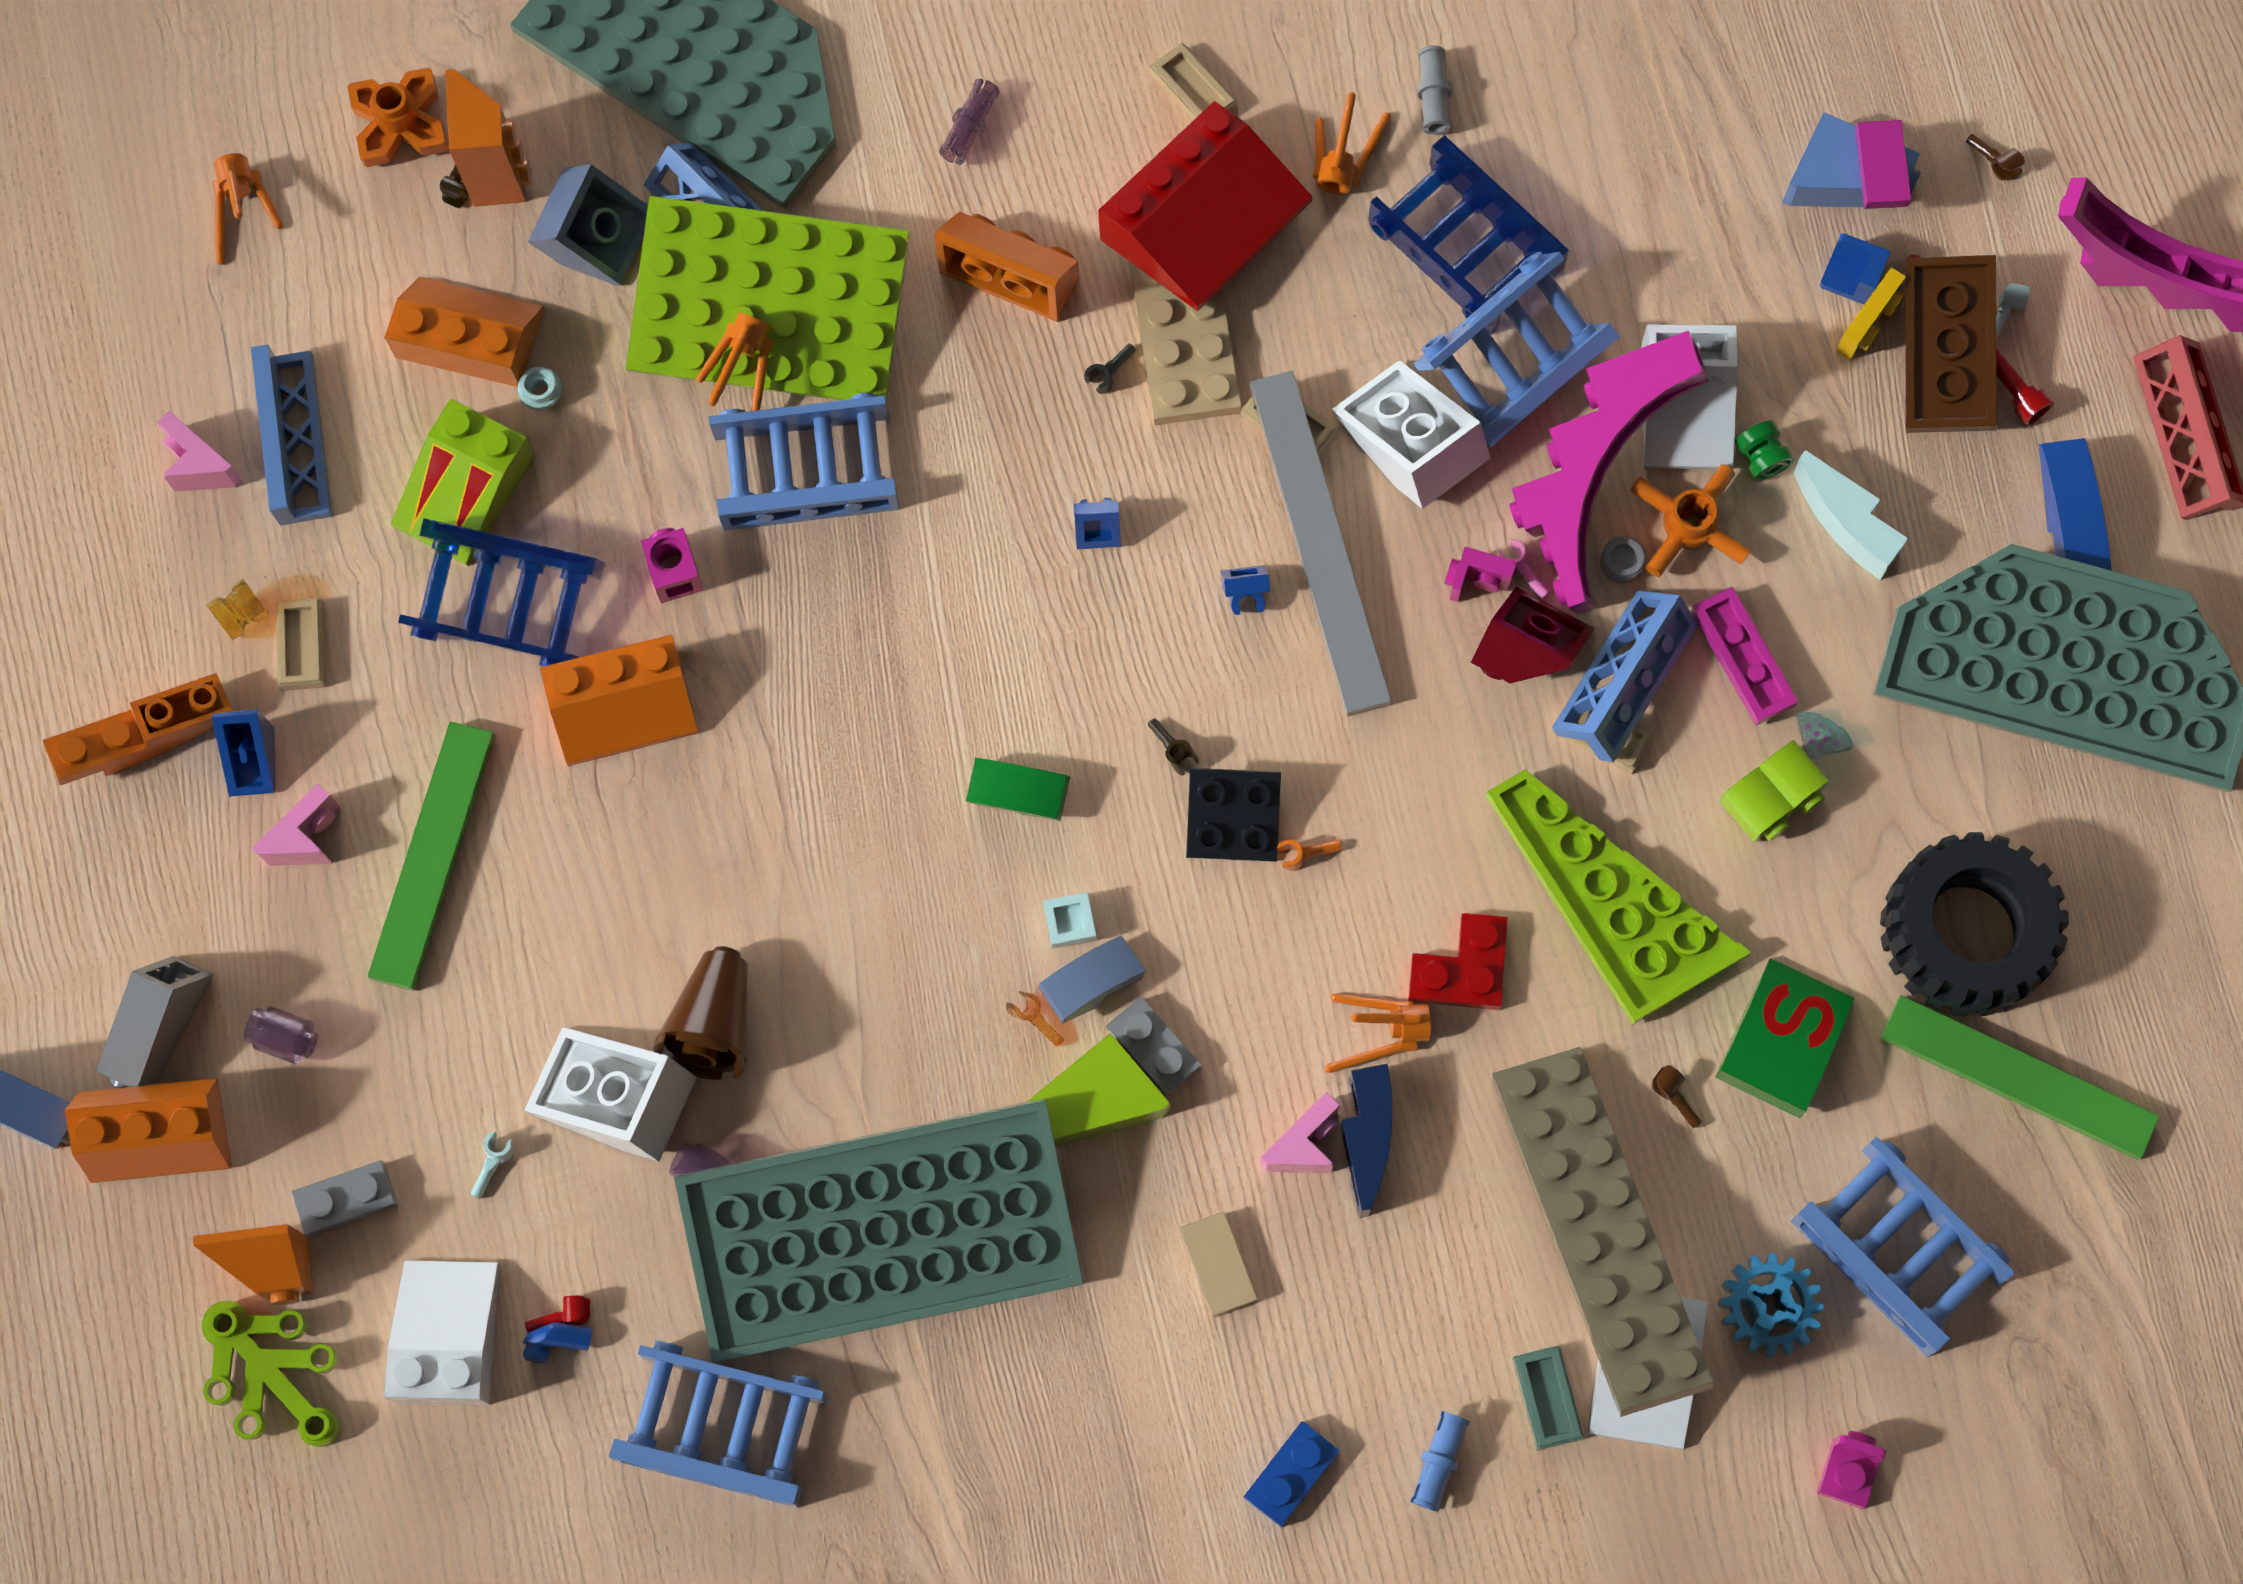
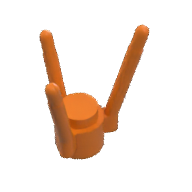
M1349 92L1347 95L1336 149L1330 150L1327 157H1325L1324 120L1318 117L1315 121V167L1312 177L1317 179V186L1320 189L1333 194H1347L1350 192L1351 186L1359 187L1362 172L1391 118L1389 112H1384L1355 165L1353 163V156L1345 152L1356 99L1354 92Z
M239 153L223 155L214 162L217 177L212 182L215 192L216 262L219 265H222L225 261V196L231 200L234 217L240 219L243 216L240 198L249 195L251 188H254L275 228L281 229L283 227L277 210L262 184L260 172L258 170H250L248 158Z
M740 312L735 323L729 322L723 338L696 378L697 382L703 383L728 347L732 349L709 398L708 404L713 407L717 404L741 353L754 357L756 350H758L759 357L751 411L760 410L768 357L774 340L767 337L771 328L769 324Z
M1333 993L1330 997L1333 1002L1390 1011V1013H1354L1351 1016V1020L1355 1023L1389 1024L1391 1038H1399L1400 1041L1327 1064L1325 1071L1332 1073L1395 1053L1417 1051L1418 1041L1430 1040L1431 1020L1428 1005H1414L1413 1001H1391Z

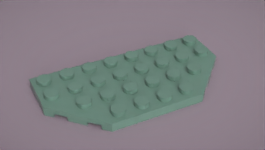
M529 0L510 24L515 34L681 142L692 143L715 164L784 209L788 207L836 145L817 29L773 0Z
M2010 544L1896 608L1873 695L2225 792L2232 791L2243 751V686L2230 665L2232 662L2214 632L2209 630L2198 611L2199 607L2189 591Z

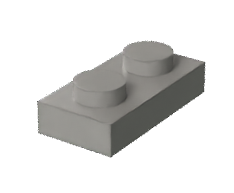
M1141 996L1106 1025V1030L1112 1034L1166 1098L1201 1069V1063Z
M382 1160L292 1191L302 1228L307 1237L321 1234L398 1206L386 1165Z

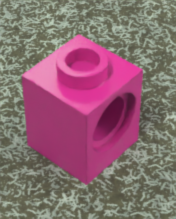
M674 528L660 529L653 532L650 538L641 540L652 581L661 603L704 591L684 528L678 530ZM670 555L682 557L676 567L669 569L661 567L662 561Z

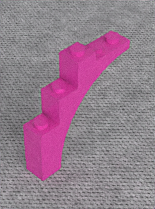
M2087 177L2071 178L2066 194L2060 201L2058 217L2083 247L2080 264L2098 286H2146L2164 309H2212L2230 332H2243V261L2188 245L2163 234L2126 213L2105 197Z
M1689 331L1586 368L1590 382L1584 384L1585 393L1591 408H1599V410L1549 428L1553 442L1547 444V450L1554 468H1561L1562 470L1511 488L1516 502L1510 503V510L1518 529L1524 527L1525 531L1533 537L1545 534L1546 537L1540 539V545L1547 563L1554 562L1559 577L1553 580L1556 596L1562 606L1567 604L1568 608L1576 614L1594 608L1587 578L1586 540L1593 504L1606 472L1623 445L1649 417L1676 397L1709 382L1697 342Z

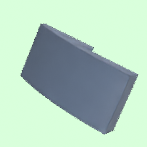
M1118 936L1068 963L1042 981L1038 988L1063 1024L1100 1007L1104 997L1141 981L1146 970L1124 938Z

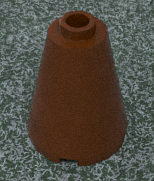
M718 946L714 950L706 951L702 955L654 1043L653 1050L655 1053H663L698 1078L721 1080L723 1072L734 1071L733 1078H737L745 1069L748 965L741 958V954L737 950Z

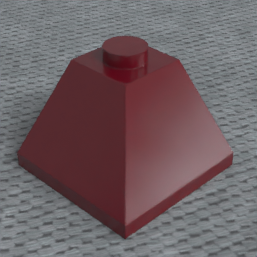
M1515 587L1491 619L1470 663L1480 667L1482 672L1490 678L1504 680L1510 684L1570 668L1595 628L1532 594Z

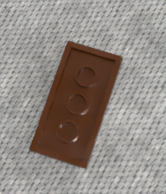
M1996 255L1906 258V433L1997 431Z

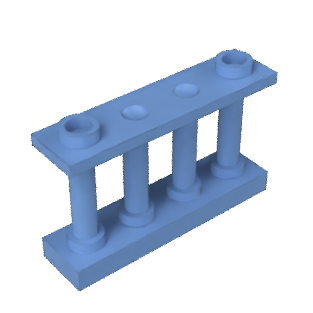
M1537 252L1524 260L1519 266L1522 271L1449 334L1446 336L1440 334L1426 343L1421 349L1424 355L1413 363L1418 371L1435 370L1438 366L1475 415L1474 418L1481 422L1487 447H1492L1620 337L1611 323H1585L1553 278L1550 271L1565 259L1560 252L1548 254ZM1535 284L1571 332L1569 336L1571 342L1561 351L1559 349H1552L1517 300ZM1503 311L1539 360L1537 363L1539 370L1529 378H1521L1485 328ZM1470 339L1473 340L1507 387L1505 390L1507 397L1496 406L1494 404L1489 405L1452 355Z
M860 393L852 396L850 400L745 412L742 409H727L720 412L719 415L709 416V424L715 441L726 439L731 494L727 498L717 499L718 516L723 530L899 510L894 478L886 479L884 476H881L875 421L889 420L885 395L876 396L873 393ZM858 424L864 477L860 479V482L842 484L837 481L832 427ZM814 429L820 483L814 488L798 489L793 486L788 432ZM770 434L776 488L772 490V493L754 495L752 492H749L744 437Z
M1876 1136L1862 1150L1871 1162L1827 1206L1820 1205L1817 1207L1810 1201L1791 1222L1892 1323L1929 1357L1950 1339L1942 1331L1945 1328L1943 1322L1988 1277L1999 1286L2010 1279L2015 1272L2008 1266L2010 1260L2003 1250L1992 1242L1986 1244L1904 1164L1906 1157L1899 1148L1887 1140L1883 1143ZM1886 1175L1906 1195L1861 1240L1854 1239L1851 1241L1839 1229L1841 1226L1840 1219ZM1920 1208L1940 1229L1895 1274L1889 1273L1886 1275L1873 1262L1876 1259L1874 1253ZM1955 1242L1975 1263L1929 1309L1924 1307L1921 1310L1908 1297L1910 1294L1909 1287Z
M656 1340L654 1348L640 1345L638 1355L644 1360L654 1362L635 1432L634 1434L629 1433L627 1442L614 1438L609 1458L616 1462L798 1508L803 1489L799 1485L792 1484L794 1475L790 1474L809 1401L822 1405L827 1403L828 1395L824 1391L818 1390L820 1382L792 1375L789 1383L682 1356L683 1347ZM675 1367L699 1373L700 1375L680 1446L675 1445L673 1453L655 1449L657 1440L653 1439L671 1371ZM718 1378L745 1385L726 1457L720 1458L719 1465L701 1461L703 1452L698 1451ZM766 1390L790 1396L791 1399L772 1469L767 1468L765 1476L746 1472L748 1463H745L744 1460L763 1391Z

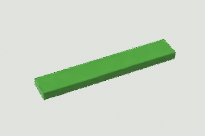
M449 722L367 976L372 981L412 991L415 990L493 746L495 735L491 731Z
M1902 995L1897 999L1880 1037L1881 1040L2136 1160L2142 1158L2159 1119L2158 1115Z

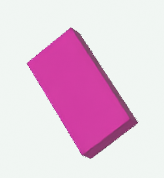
M1902 120L1858 122L1855 133L1864 209L1908 207L1911 202Z

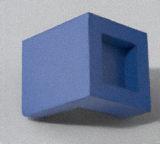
M1841 233L1820 282V287L1865 305L1877 287L1891 251Z

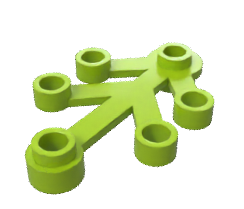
M220 1301L212 1305L206 1311L202 1320L203 1335L207 1341L214 1345L212 1376L203 1387V1395L209 1403L216 1406H225L233 1400L236 1390L233 1382L230 1381L235 1349L246 1361L242 1412L234 1420L235 1433L246 1440H256L264 1434L266 1421L262 1416L264 1385L266 1384L298 1419V1432L302 1440L314 1447H326L332 1444L339 1435L340 1423L337 1416L327 1409L321 1407L314 1408L280 1369H311L319 1374H327L337 1365L338 1356L336 1351L325 1344H316L310 1349H261L249 1336L252 1334H279L288 1340L299 1339L306 1332L307 1321L302 1314L295 1310H285L279 1315H248L243 1306L233 1301ZM223 1316H230L232 1319L231 1328L226 1332H220L218 1330V1321ZM290 1317H297L299 1322L298 1328L292 1333H286L284 1330L285 1321ZM320 1351H327L329 1354L328 1363L323 1367H317L314 1363L316 1354ZM223 1382L227 1388L226 1394L223 1398L216 1400L212 1396L213 1387ZM248 1417H255L257 1420L256 1430L251 1434H246L243 1431V1422ZM315 1418H322L324 1421L323 1431L318 1435H312L309 1430L311 1421Z

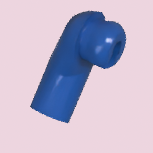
M560 1322L545 1325L527 1333L523 1340V1344H526L523 1357L526 1361L544 1363L549 1357V1348L556 1346L588 1351L592 1337V1328Z

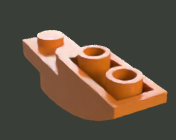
M217 673L130 702V710L42 740L59 785L61 786L103 771L105 777L172 750L213 728V713L233 712Z

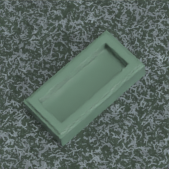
M1560 1346L1513 1356L1512 1360L1536 1451L1583 1440L1584 1436Z

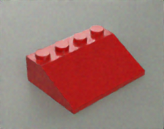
M1213 101L1098 209L1100 240L1198 312L1312 202L1313 196L1247 123L1216 101Z

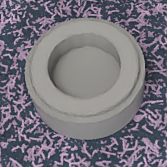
M1620 536L1610 540L1605 545L1600 558V566L1607 578L1617 583H1630L1636 580L1642 574L1646 564L1647 556L1645 549L1640 542L1631 537Z

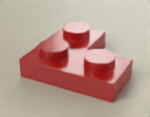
M1462 913L1460 917L1457 957L1412 953L1408 1001L1500 1010L1508 917Z

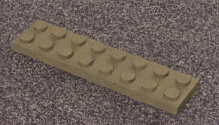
M1581 1047L1492 1073V1082L1620 1417L1712 1389L1714 1381Z

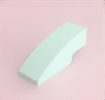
M1805 450L1793 472L1804 498L1818 521L1834 541L1856 563L1880 580L1899 555L1908 538L1872 515L1880 501L1879 498Z

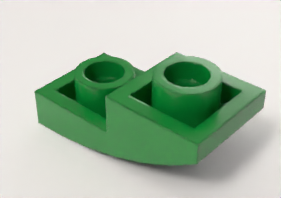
M975 757L966 802L979 806L1014 811L1021 815L1061 821L1070 777L1041 769Z

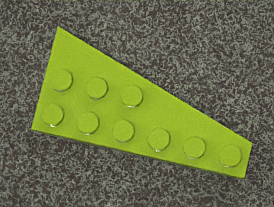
M1526 769L1486 792L1485 797L1632 1025L1749 957L1752 953L1740 942H1734L1718 929L1719 925L1708 916H1702L1681 899V895L1630 853L1626 850L1622 851L1605 837V833L1593 823L1589 824L1571 810L1566 801Z

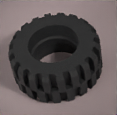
M1968 832L1961 840L1955 834L1944 837L1936 846L1928 845L1907 864L1885 897L1887 905L1881 911L1880 925L1886 928V932L1881 936L1883 951H1891L1893 955L1892 960L1888 964L1894 975L1903 972L1909 981L1904 987L1913 996L1920 990L1928 996L1925 1004L1936 1010H1939L1943 1005L1951 1007V1015L1964 1017L1970 1011H1976L1979 1017L1993 1015L2000 1008L2006 1011L2033 993L2052 974L2059 964L2057 958L2065 951L2068 938L2062 932L2069 926V912L2059 908V904L2065 899L2060 885L2054 887L2050 885L2047 879L2053 872L2045 862L2037 867L2029 859L2034 852L2023 845L2017 851L2008 847L2009 838L1995 835L1991 841H1984V834L1982 832ZM1956 887H1969L1981 890L1995 898L2006 910L2013 926L2014 940L2009 953L1994 963L1972 962L1953 953L1939 937L1933 920L1934 904L1943 892Z

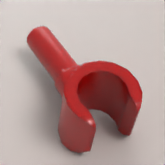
M580 1295L564 1296L563 1312H553L552 1314L526 1321L525 1329L529 1333L553 1322L572 1325L585 1324L590 1318V1299Z

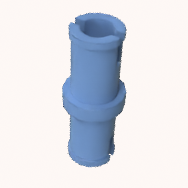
M1441 1411L1429 1451L1424 1450L1421 1456V1460L1425 1462L1413 1497L1410 1499L1411 1503L1439 1513V1506L1451 1472L1456 1473L1459 1463L1455 1462L1467 1426L1470 1424L1469 1420Z

